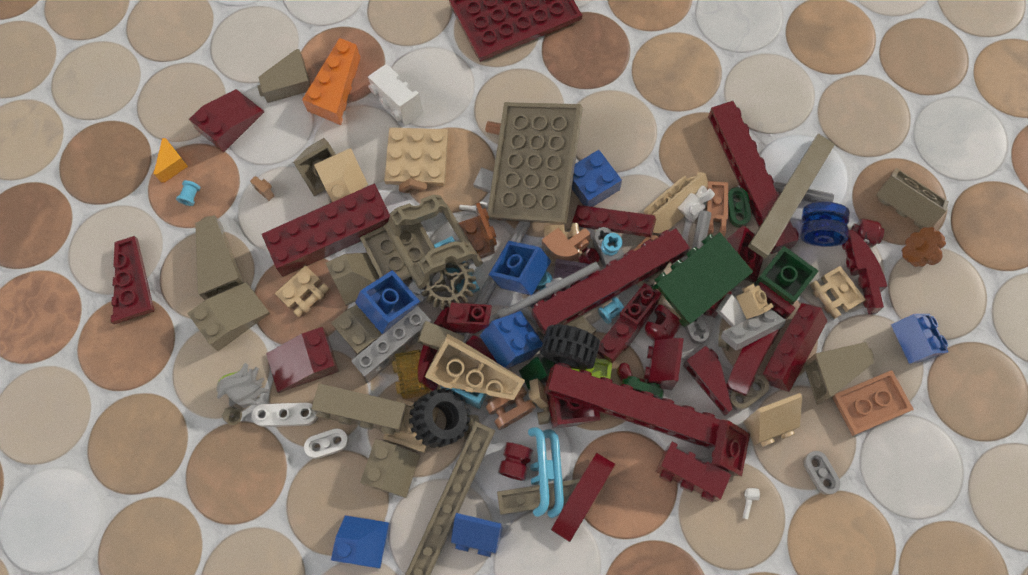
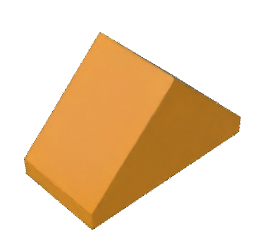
M162 138L153 174L160 182L165 183L188 166L166 138Z

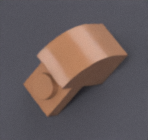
M557 228L542 239V247L553 260L559 263H572L579 260L578 250L582 251L589 245L590 233L584 228L568 240L562 231Z

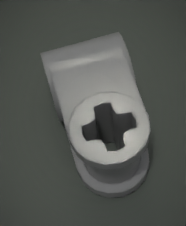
M602 227L596 230L593 243L603 267L606 268L610 261L622 259L624 253L621 248L613 256L605 255L602 252L601 246L604 237L612 233L610 229ZM608 242L607 245H608L609 247H610V246H615V243H614V242H613V243H609V242Z

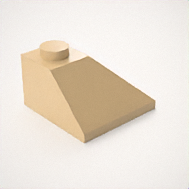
M351 148L314 164L332 202L361 190L368 185Z

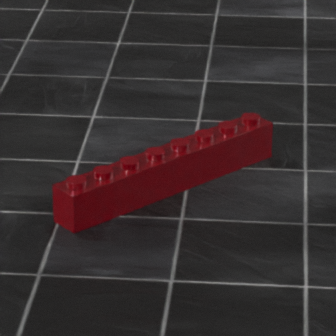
M734 101L711 107L708 115L709 121L740 188H743L748 193L750 210L758 227H760L780 193L776 192L773 178L768 174L765 168V161L759 156L757 151V144L751 139L749 127L742 120L740 108L736 107ZM791 221L788 222L770 252L771 254L779 252L783 246L788 249L792 248L798 242L799 233L793 227Z
M677 228L671 231L665 230L654 241L648 240L644 242L638 250L634 251L632 249L628 251L622 259L610 261L606 268L588 275V278L583 281L578 280L565 291H557L552 295L551 299L536 303L532 309V317L544 336L548 326L570 323L666 268L669 262L675 263L678 258L682 259L687 256L686 253L689 252L690 247Z
M565 363L555 364L550 369L544 390L545 394L708 449L716 444V433L720 419L715 418V415L712 413H699L691 406H679L674 404V401L671 399L655 398L654 394L650 392H638L633 390V387L630 385L614 384L609 378H597L588 371L573 370L570 365Z

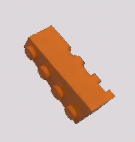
M339 38L302 99L308 112L336 124H342V116L347 107L348 95L351 93L352 81L355 78L360 61V54L356 44Z

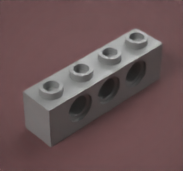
M416 306L351 360L366 380L370 382L417 342L423 322L428 321L432 323V321L419 306Z

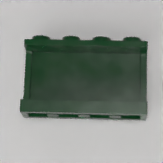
M721 232L715 236L712 234L708 235L701 241L704 244L698 249L695 246L686 253L688 257L682 262L679 259L670 266L672 269L670 273L666 275L663 272L654 279L656 284L652 286V289H658L681 317L679 322L683 327L694 322L753 272Z

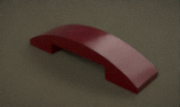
M446 306L433 324L454 332L447 324L449 307ZM423 345L418 364V380L430 390H437L439 384L426 378L425 375L438 350Z
M781 328L742 348L727 381V389L747 396L755 380V375Z
M596 452L551 531L571 542L613 470L615 463Z

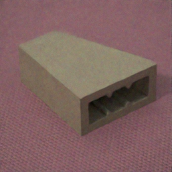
M300 49L294 50L258 77L260 85H257L260 96H264L267 103L306 93L311 84Z

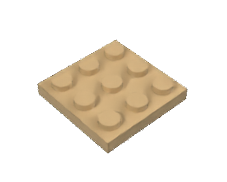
M389 128L385 184L399 185L412 178L427 183V186H445L448 129Z

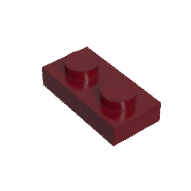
M760 282L759 286L766 294L767 303H772L773 305L771 309L786 320L795 310V307Z

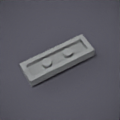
M770 309L763 314L749 318L723 331L721 338L737 351L784 327L785 319Z

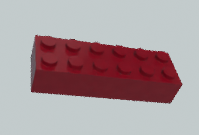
M374 183L261 235L276 269L284 277L303 268L305 265L308 266L361 242L360 237L388 223L390 213Z

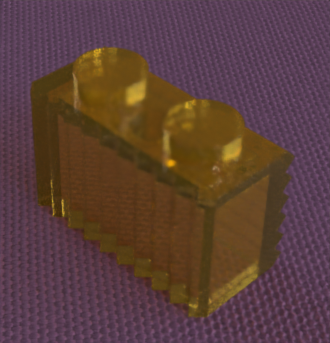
M420 349L396 353V360L392 361L394 374L398 373L399 381L395 382L397 394H401L403 399L419 397L429 393L428 387L418 380Z

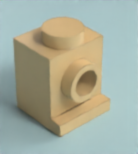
M754 283L741 288L743 292L736 296L746 319L763 314L773 308L772 303H767L764 291L761 290L759 285L754 286Z

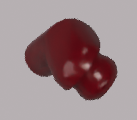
M627 363L619 364L617 375L621 382L622 379L633 376Z

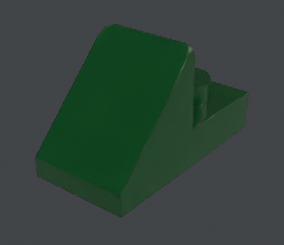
M536 357L520 369L519 373L522 379L525 380L524 383L528 390H530L529 381L538 379L541 383L546 382L550 369L556 363L545 357L541 359Z

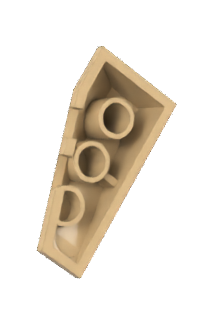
M449 334L446 335L425 375L426 378L445 388L484 393L489 396L511 400L515 399L525 381Z

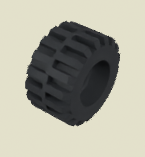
M562 324L550 325L547 327L540 353L546 359L556 364L565 363L573 369L580 370L592 369L600 346V340L590 332L577 327Z
M445 388L433 390L418 398V401H415L412 405L414 408L409 413L412 415V418L409 419V424H413V428L410 429L412 433L416 432L417 434L415 438L417 440L422 439V444L425 446L430 444L431 448L444 447L461 439L464 436V432L469 428L466 424L470 423V417H467L470 411L469 408L466 409L464 406L467 404L465 400L461 401V396L458 393L453 395V390L445 391ZM434 407L439 408L445 414L446 427L444 430L440 429L433 420Z

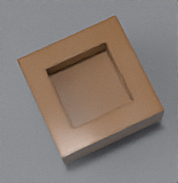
M256 176L250 180L255 190L268 201L274 197L271 191L272 186L265 179L261 181Z

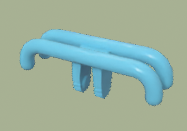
M533 427L528 430V435L536 437L538 462L531 464L530 470L534 472L539 471V475L531 479V484L540 486V504L533 510V515L540 517L547 511L549 506L548 482L553 481L555 504L547 514L550 518H555L561 513L564 505L559 437L552 429L542 431L538 427ZM547 438L551 442L552 460H547L545 439Z

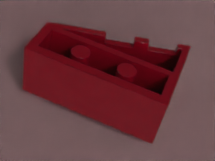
M672 441L666 447L655 471L660 474L659 477L670 483L672 480L679 483L680 488L692 493L696 491L700 493V497L708 502L713 503L714 501L721 500L731 474L708 461L703 462L695 458L696 454L691 451L685 453L676 449L678 444Z

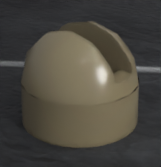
M227 407L222 414V418L229 425H236L242 418V412L236 407Z

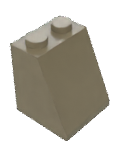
M867 342L815 353L805 362L804 368L817 405L834 396L874 363V354L871 348H868Z

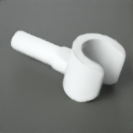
M480 202L482 208L488 207L486 202ZM459 206L460 210H468L477 214L476 206Z
M747 488L745 490L746 504L742 518L748 519L752 500H759L760 491L758 488Z

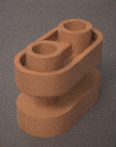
M523 385L514 400L495 396L487 400L486 409L490 415L497 413L498 418L494 421L498 430L508 427L536 409L531 400L524 401L523 397L527 392ZM513 403L517 404V407L508 412L504 410Z

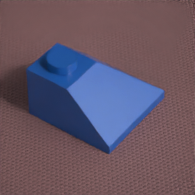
M345 515L335 538L331 560L381 569L389 522Z

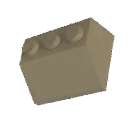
M898 168L892 172L876 195L881 203L886 206L891 205L895 207L898 214L903 217H910L914 220V224L921 229L933 227L946 212L949 201Z

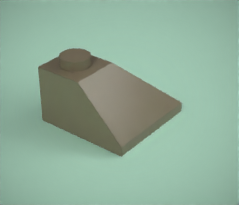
M325 138L307 147L293 161L313 196L326 190L314 164L336 155Z
M368 253L343 254L326 262L346 306L356 302L359 292L379 279Z

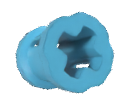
M184 180L182 182V191L176 197V200L181 204L194 206L195 202L193 200L201 187L192 181Z
M616 233L607 234L602 241V252L605 255H615L622 246L621 237ZM608 242H609V243H613V242H614V243H615V246H610V247H609L607 244H608Z
M614 297L608 305L598 308V313L607 324H610L612 319L618 316L624 309V306L618 298Z

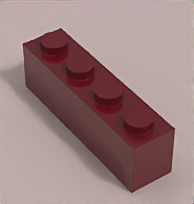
M805 303L800 304L763 372L770 386L790 392L827 323L822 308Z

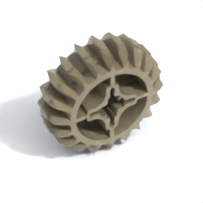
M452 261L447 262L445 268H454L459 270L460 273H448L445 269L438 271L440 272V278L434 282L435 285L433 286L432 280L437 272L430 274L427 284L423 288L425 290L422 291L423 297L428 296L426 301L428 303L433 302L434 308L440 305L441 310H444L446 305L450 308L451 303H460L461 301L468 303L466 296L473 297L474 294L470 290L476 289V285L473 284L476 281V276H471L474 273L473 268H469L470 264L468 262H461L459 264ZM444 275L450 280L452 290L446 285ZM465 279V283L462 290L457 294V284L461 283V280ZM446 291L451 297H440L435 293Z

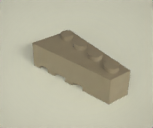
M318 384L311 410L315 413L316 417L321 419L335 420L346 425L355 424L368 430L373 428L381 429L382 433L394 435V432L400 433L407 407L406 403Z

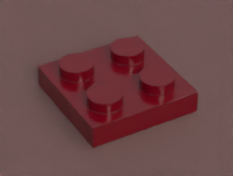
M720 420L716 433L715 449L712 452V464L734 476L742 477L750 433L729 420Z

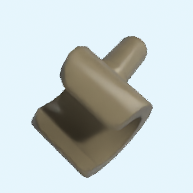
M549 406L543 408L544 412H537L539 425L550 422Z

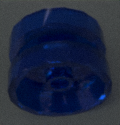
M815 202L806 205L802 209L801 240L807 244L821 247H833L846 243L849 238V228L847 226L850 219L849 208L835 202Z

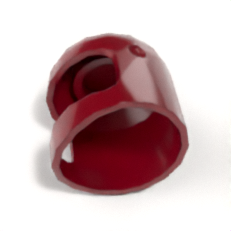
M659 304L654 311L657 316L655 323L648 321L645 325V333L652 341L674 338L682 326L678 316L665 306Z

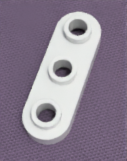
M311 403L261 404L255 407L252 412L253 422L260 427L309 426L315 423L318 417L311 410ZM309 410L308 416L303 417V412ZM263 411H265V412H266L265 417L260 418V417H259L260 413L263 412ZM287 411L286 417L282 418L281 413Z

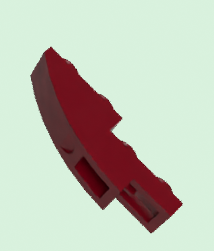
M848 230L841 240L842 249L845 250L847 256L846 267L850 269L851 276L859 275L858 283L863 290V297L866 299L863 305L867 308L868 314H877L884 308L881 292L887 287L884 273L866 242L854 230Z
M644 283L620 312V318L600 341L597 354L613 363L623 350H627L639 334L662 294Z

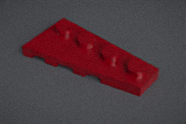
M132 236L116 241L114 243L113 263L115 277H113L112 282L114 297H112L111 302L113 306L111 323L114 325L155 311L138 238Z

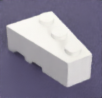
M385 64L368 76L370 83L368 87L374 95L380 97V101L386 109L390 108L397 122L401 121L406 126L423 114L420 95L416 90L414 92L408 89L410 85L406 81L403 83L399 79L400 76Z

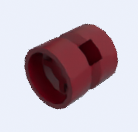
M506 442L503 453L505 460L501 461L498 474L511 479L525 481L529 469L526 464L531 462L534 450L520 444Z

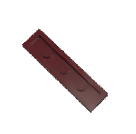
M577 205L572 224L577 223L579 227L596 230L605 227L616 233L651 238L657 219L655 215Z

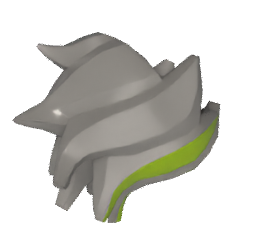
M244 363L238 372L228 373L219 379L217 383V398L220 399L224 394H227L230 406L238 404L243 408H247L253 404L257 405L255 402L257 397L262 393H268L269 390L260 388L264 378L256 380L259 368L255 367L253 370L249 368L248 371V365Z

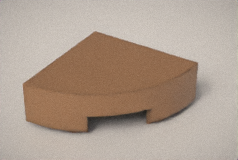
M410 178L399 184V191L409 193V190H418V193L427 190V183Z

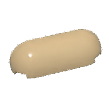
M698 172L697 176L688 179L686 176L682 177L646 207L644 214L655 215L657 219L653 230L654 233H662L665 230H669L684 217L678 207L690 193L696 194L701 186H705L706 189L708 188V180L705 173Z

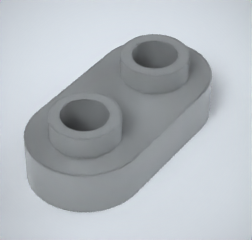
M813 451L807 454L804 458V467L817 490L824 495L836 493L840 488V479L826 455L820 451ZM812 460H816V461H817V463H818V466H817V467H814V466L812 465V463H811ZM824 480L829 482L828 488L824 486Z

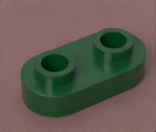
M735 187L728 193V215L730 223L738 228L749 223L751 210L746 190ZM733 198H738L740 201L736 202ZM736 216H740L742 220H738Z
M634 376L622 379L621 384L630 385L635 391H646L654 394L655 398H663L664 390L656 383L647 384Z

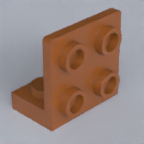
M479 202L476 203L477 216L459 222L479 257L483 258L495 253L494 246L497 245L495 230L488 221V212L486 208L482 209Z

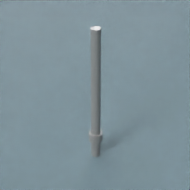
M594 262L508 308L503 307L497 310V313L490 317L489 324L493 320L519 312L600 269L598 263Z

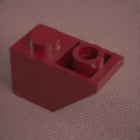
M451 303L447 324L456 333L475 334L488 327L492 305Z

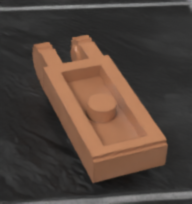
M708 181L707 190L710 188L715 195L711 200L706 201V211L712 214L707 236L714 232L713 222H720L719 232L725 237L726 222L728 220V182Z

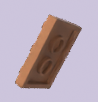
M892 370L832 396L852 436L914 410Z

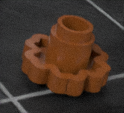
M924 227L919 233L914 232L906 239V246L901 250L903 253L902 257L914 267H923L926 264L935 265L943 257L941 248L946 245L945 236L934 227Z

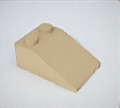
M801 393L761 407L743 421L748 433H750L754 446L761 444L762 447L774 443V438L781 436L782 439L795 435L794 430L800 427Z

